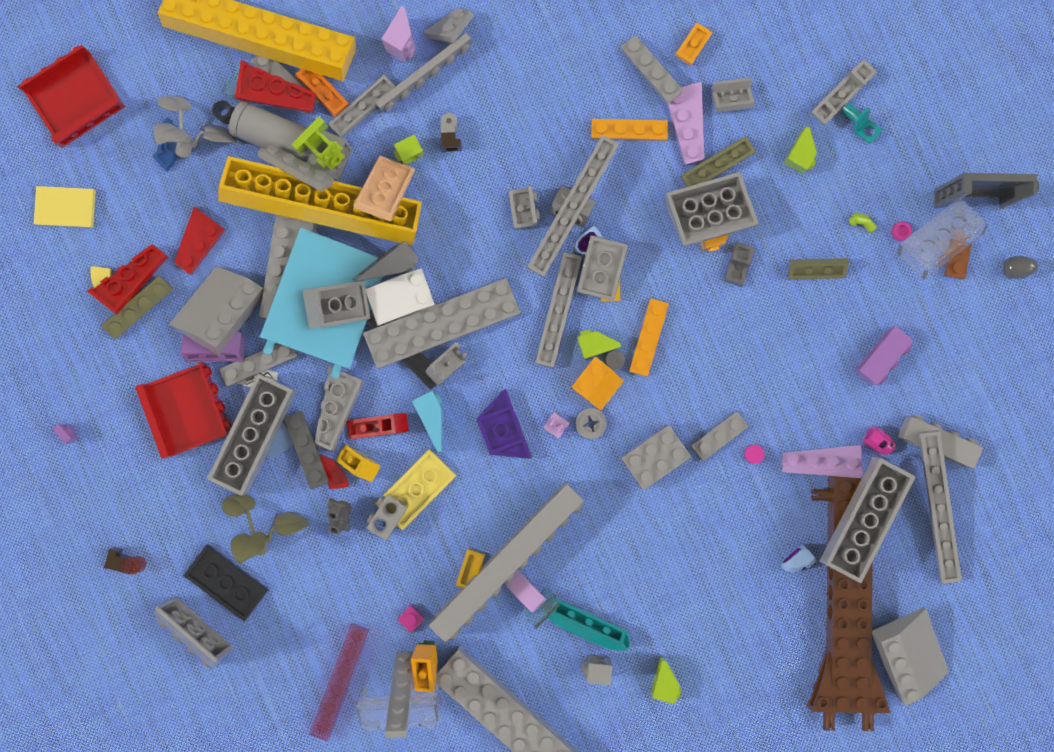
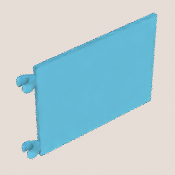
M300 227L260 335L261 338L267 340L263 353L270 355L274 344L278 343L334 363L330 373L332 378L339 377L342 367L349 369L367 320L309 329L302 290L354 282L352 279L377 260L378 257ZM382 277L363 280L365 289L380 284ZM368 301V307H369V313H370L371 307H370V304H369V301Z

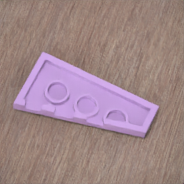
M702 82L681 87L683 93L667 104L685 166L704 160Z

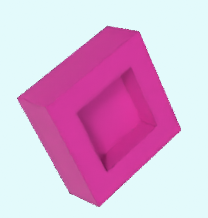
M410 605L397 620L411 633L425 617Z

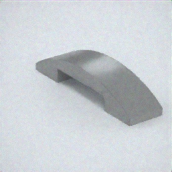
M863 59L810 113L825 125L877 71Z

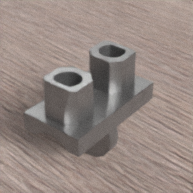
M330 498L328 500L329 510L327 511V517L330 519L329 532L337 535L342 531L348 532L350 530L349 514L352 511L351 505L347 501H336L334 498Z

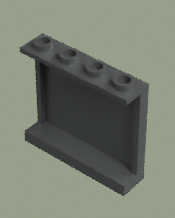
M963 173L934 189V208H943L963 197H999V209H1004L1037 194L1039 189L1037 174Z

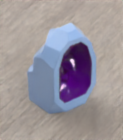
M595 225L575 240L573 248L577 253L586 254L591 235L604 238Z
M801 545L782 561L781 567L784 571L794 573L809 568L817 560L805 546Z

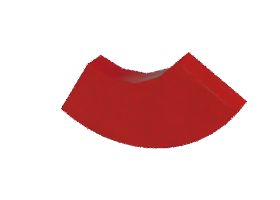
M319 454L330 482L327 483L329 490L349 487L347 476L340 465L331 458Z

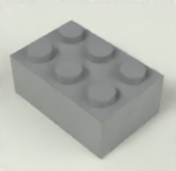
M665 425L622 455L620 459L641 489L645 490L691 458V455L670 425Z

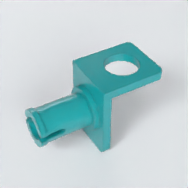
M848 103L842 110V114L854 122L853 132L868 144H871L882 133V129L869 119V107L860 112L851 103ZM871 127L875 130V133L872 136H866L863 131L865 128Z

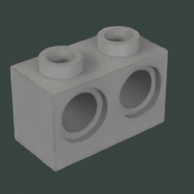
M391 494L381 497L377 504L379 509L376 514L372 512L366 521L369 523L367 529L384 540L390 537L409 505ZM390 502L396 505L394 513L387 510V504ZM378 519L385 521V529L377 527L376 522Z
M587 655L586 660L582 662L583 677H586L587 683L611 686L613 666L610 657Z

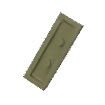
M847 258L790 260L787 276L789 280L846 278L849 261Z

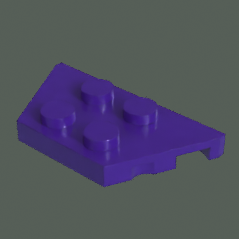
M504 389L477 417L490 455L531 459L532 456L508 392Z

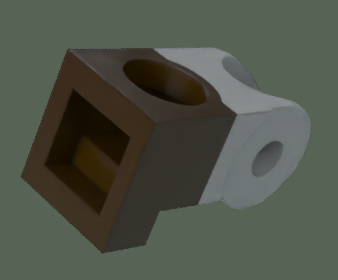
M445 113L441 117L443 152L462 151L461 139H456V130L458 129L457 117L452 113Z

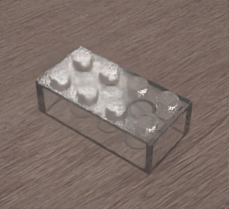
M959 199L901 242L897 254L924 280L985 233L988 223L964 200Z

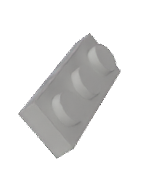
M735 411L693 443L691 447L699 458L704 461L749 426L740 414Z

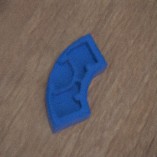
M168 117L162 122L174 125ZM177 142L159 144L157 151L152 156L167 172L177 159L178 155L175 153Z

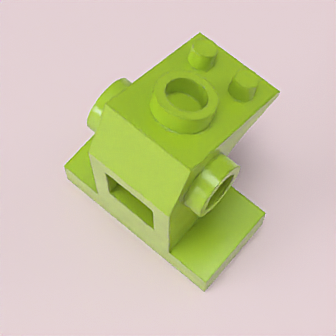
M318 117L291 145L300 154L309 148L318 157L316 161L323 168L327 166L330 170H333L345 158L341 152L343 148L336 141L330 142L322 134L328 126ZM325 142L328 147L322 153H319L317 149Z

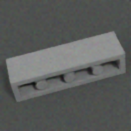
M917 415L904 418L896 438L920 448L918 433L939 430L944 458L963 467L975 469L983 447L977 445V441L970 438L962 439L959 437V433L952 430L946 432L942 430L941 425L936 423H925L924 418Z

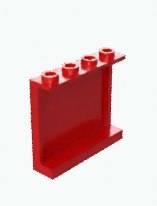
M83 45L72 48L70 53L57 58L53 64L41 68L37 74L24 79L22 84L17 86L26 94L49 129L53 142L62 148L126 107L90 51Z
M198 362V365L151 383L135 386L161 459L170 458L225 437L232 428L230 420L226 419L224 411H226L225 405L222 400H219L217 395L219 389L211 379L212 370L204 362Z

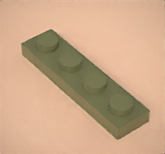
M745 136L685 172L680 177L686 187L710 181L755 154L756 151Z
M159 274L139 291L117 315L114 313L103 322L101 327L116 340L173 290V287Z

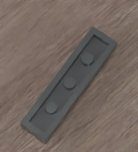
M300 411L285 417L284 420L309 488L313 490L330 483L304 412Z

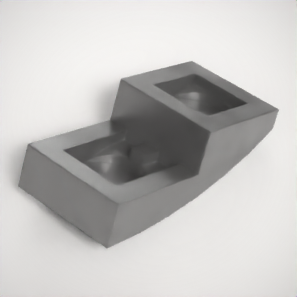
M736 242L724 282L740 287L744 285L754 247Z

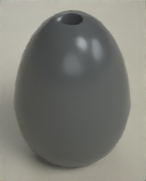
M1025 256L1010 257L1003 264L1004 275L1011 279L1027 277L1036 272L1038 264L1034 259Z

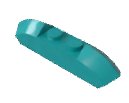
M557 598L549 599L541 606L551 622L568 632L606 649L626 651L631 648L630 635L626 630Z

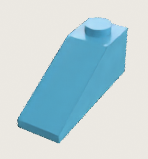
M430 391L413 400L412 403L439 453L443 451V408L441 404L444 402L439 393L435 394L434 391Z

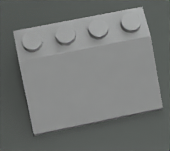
M741 172L666 193L665 204L683 247L759 225Z
M216 266L169 325L219 356L262 301L263 287L244 276Z
M174 597L155 608V618L158 620V624L173 633L172 636L177 641H182L190 653L199 656L201 662L206 667H211L212 669L216 667L233 648L178 597Z
M925 607L871 631L893 691L905 706L924 698L949 672Z

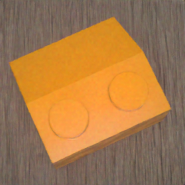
M594 357L571 388L601 411L624 380L597 357Z

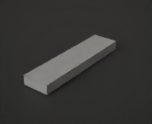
M384 74L332 119L328 125L338 137H345L378 108L375 102L396 86Z

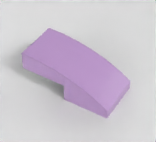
M517 570L514 578L508 584H504L534 613L547 599Z

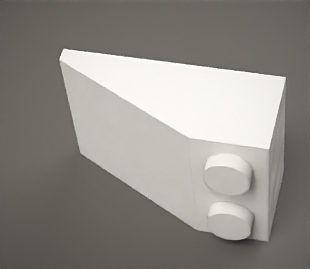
M422 268L366 289V295L377 326L401 319L435 305Z

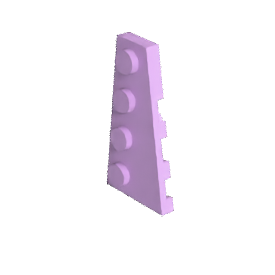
M861 445L783 453L782 472L862 478Z

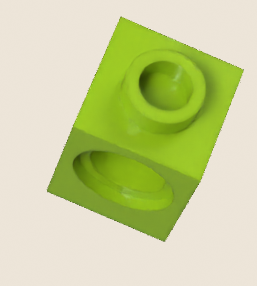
M415 134L394 144L396 150L393 152L398 162L402 161L404 165L425 156Z

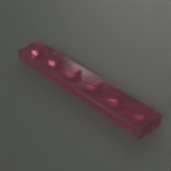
M355 624L350 625L309 735L325 741L329 740L370 630Z

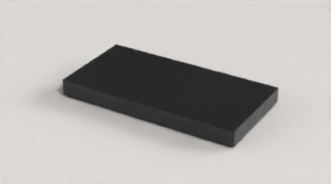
M209 544L203 548L183 575L244 622L269 590Z

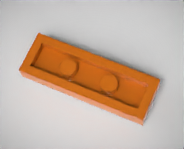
M303 68L295 73L296 78L308 90L316 93V99L334 118L349 105L343 96L322 75Z

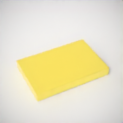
M36 186L34 224L93 228L96 190Z

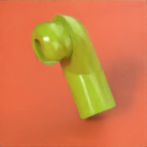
M854 213L849 218V223L852 226L861 224L869 233L877 228L866 214Z

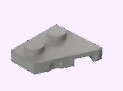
M456 8L426 29L424 34L429 39L454 43L474 15L471 10Z

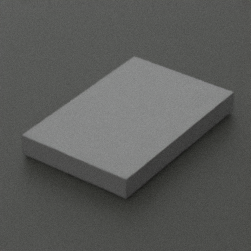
M591 235L577 292L614 301L628 244Z

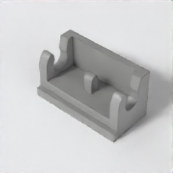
M457 342L430 364L425 371L438 386L465 363L467 353L464 352L462 354L459 351L460 345Z

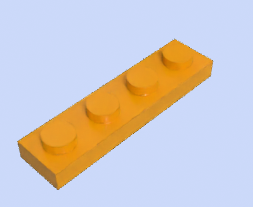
M592 119L591 139L600 140L601 136L604 135L611 140L667 141L668 120Z
M650 298L629 372L648 377L669 303Z

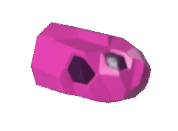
M872 426L868 430L862 441L867 447L883 455L892 453L896 448L893 439L876 426Z

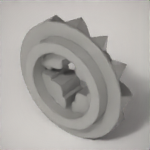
M585 409L576 419L577 431L587 439L598 438L606 429V418L597 409ZM588 416H590L592 421H599L594 425V432H592L590 427H583L585 423H588Z

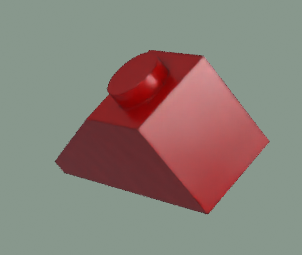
M407 413L347 421L349 440L409 432Z

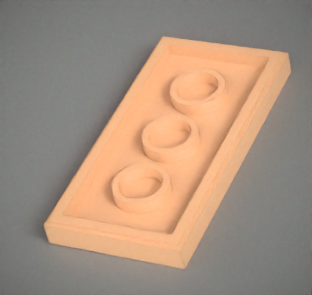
M379 156L354 203V208L391 221L414 175L415 169Z

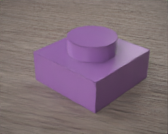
M58 424L53 428L65 444L74 443L78 439L75 429L69 424Z

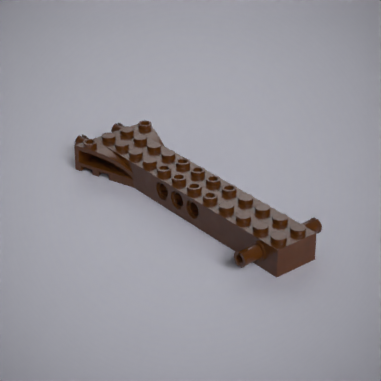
M828 476V489L811 490V494H819L818 496L811 495L812 501H828L827 545L862 478ZM873 561L862 583L827 566L826 650L818 670L817 681L813 685V693L806 705L812 712H823L822 728L826 731H830V728L831 731H835V713L837 712L862 713L861 730L869 732V729L870 732L874 731V714L890 713L888 702L872 661Z

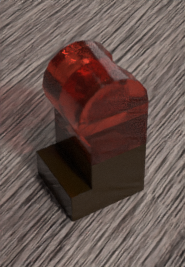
M113 547L108 550L104 565L106 569L134 575L146 568V560L141 556L131 557L121 554L122 548Z

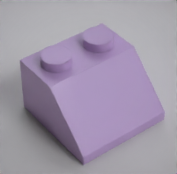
M401 6L383 35L382 42L386 52L406 63L408 58L411 59L416 49L406 10Z

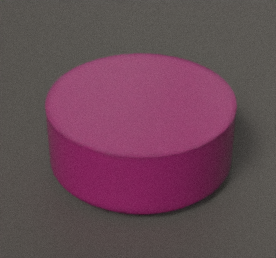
M904 221L896 223L891 229V235L897 241L907 240L912 234L910 224Z
M749 445L744 451V457L749 463L758 464L764 459V450L759 445Z

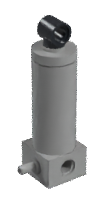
M220 100L212 108L214 116L220 122L229 124L230 135L261 148L269 144L276 145L318 170L326 172L336 182H339L353 150L347 140L324 131L322 134L330 142L336 141L343 148L341 152L345 158L333 170H330L327 166L323 168L316 161L318 157L309 148L300 154L291 145L307 129L306 127L245 101H241L236 107H233L228 102ZM224 109H228V113L221 116V112ZM324 142L317 151L322 153L328 145Z

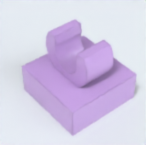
M553 412L543 428L559 439L569 425V422Z

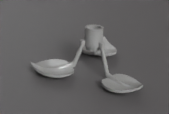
M174 95L158 97L157 103L160 107L170 111L178 110L179 128L169 123L156 124L153 135L157 145L166 142H177L175 153L180 157L186 158L191 156L192 147L197 146L201 136L210 141L237 144V139L230 135L229 130L216 125L205 126L204 131H200L193 141L192 137L183 130L182 110H190V102L183 97Z

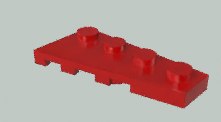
M241 60L235 92L236 100L313 114L316 93L297 84L285 81L277 75L274 76L259 67H254L248 64V62Z
M151 244L133 257L130 263L116 269V273L109 278L105 277L100 281L101 284L95 288L91 287L87 292L117 315L168 259V256Z

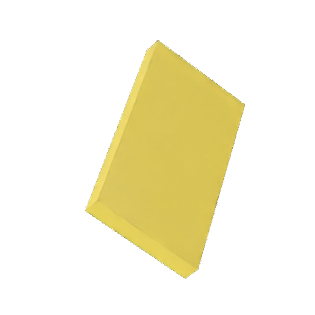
M431 449L383 495L386 497L388 494H391L409 505L397 524L401 530L457 476ZM391 502L388 503L387 510L394 513L396 505Z

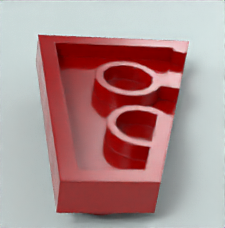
M194 206L174 263L192 275L226 230Z

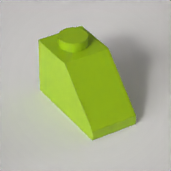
M806 126L801 131L784 161V164L802 174L807 170L811 171L816 163L814 158L817 155L810 127Z
M590 329L580 332V336L577 337L583 359L621 347L619 342L597 331L591 332Z
M660 656L650 694L653 699L675 704L676 699H679L681 696L682 688L665 658Z

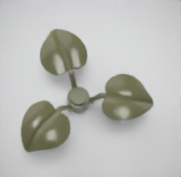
M232 494L224 498L222 502V510L226 515L233 517L241 516L244 513L247 515L252 535L239 534L231 541L232 554L240 565L249 558L267 553L268 542H271V537L276 529L279 535H291L309 526V521L294 512H284L275 517L274 523L276 525L272 526L268 536L263 532L255 533L251 515L248 511L255 508V501L251 496Z

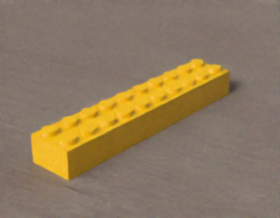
M163 0L157 12L162 27L297 68H303L307 71L340 81L345 80L356 53L355 37L233 0Z
M231 156L227 157L218 187V201L398 243L406 241L408 245L412 246L422 204L421 201L403 197L392 220L388 221L354 208V203L362 187L334 181L332 186L321 192L277 167Z

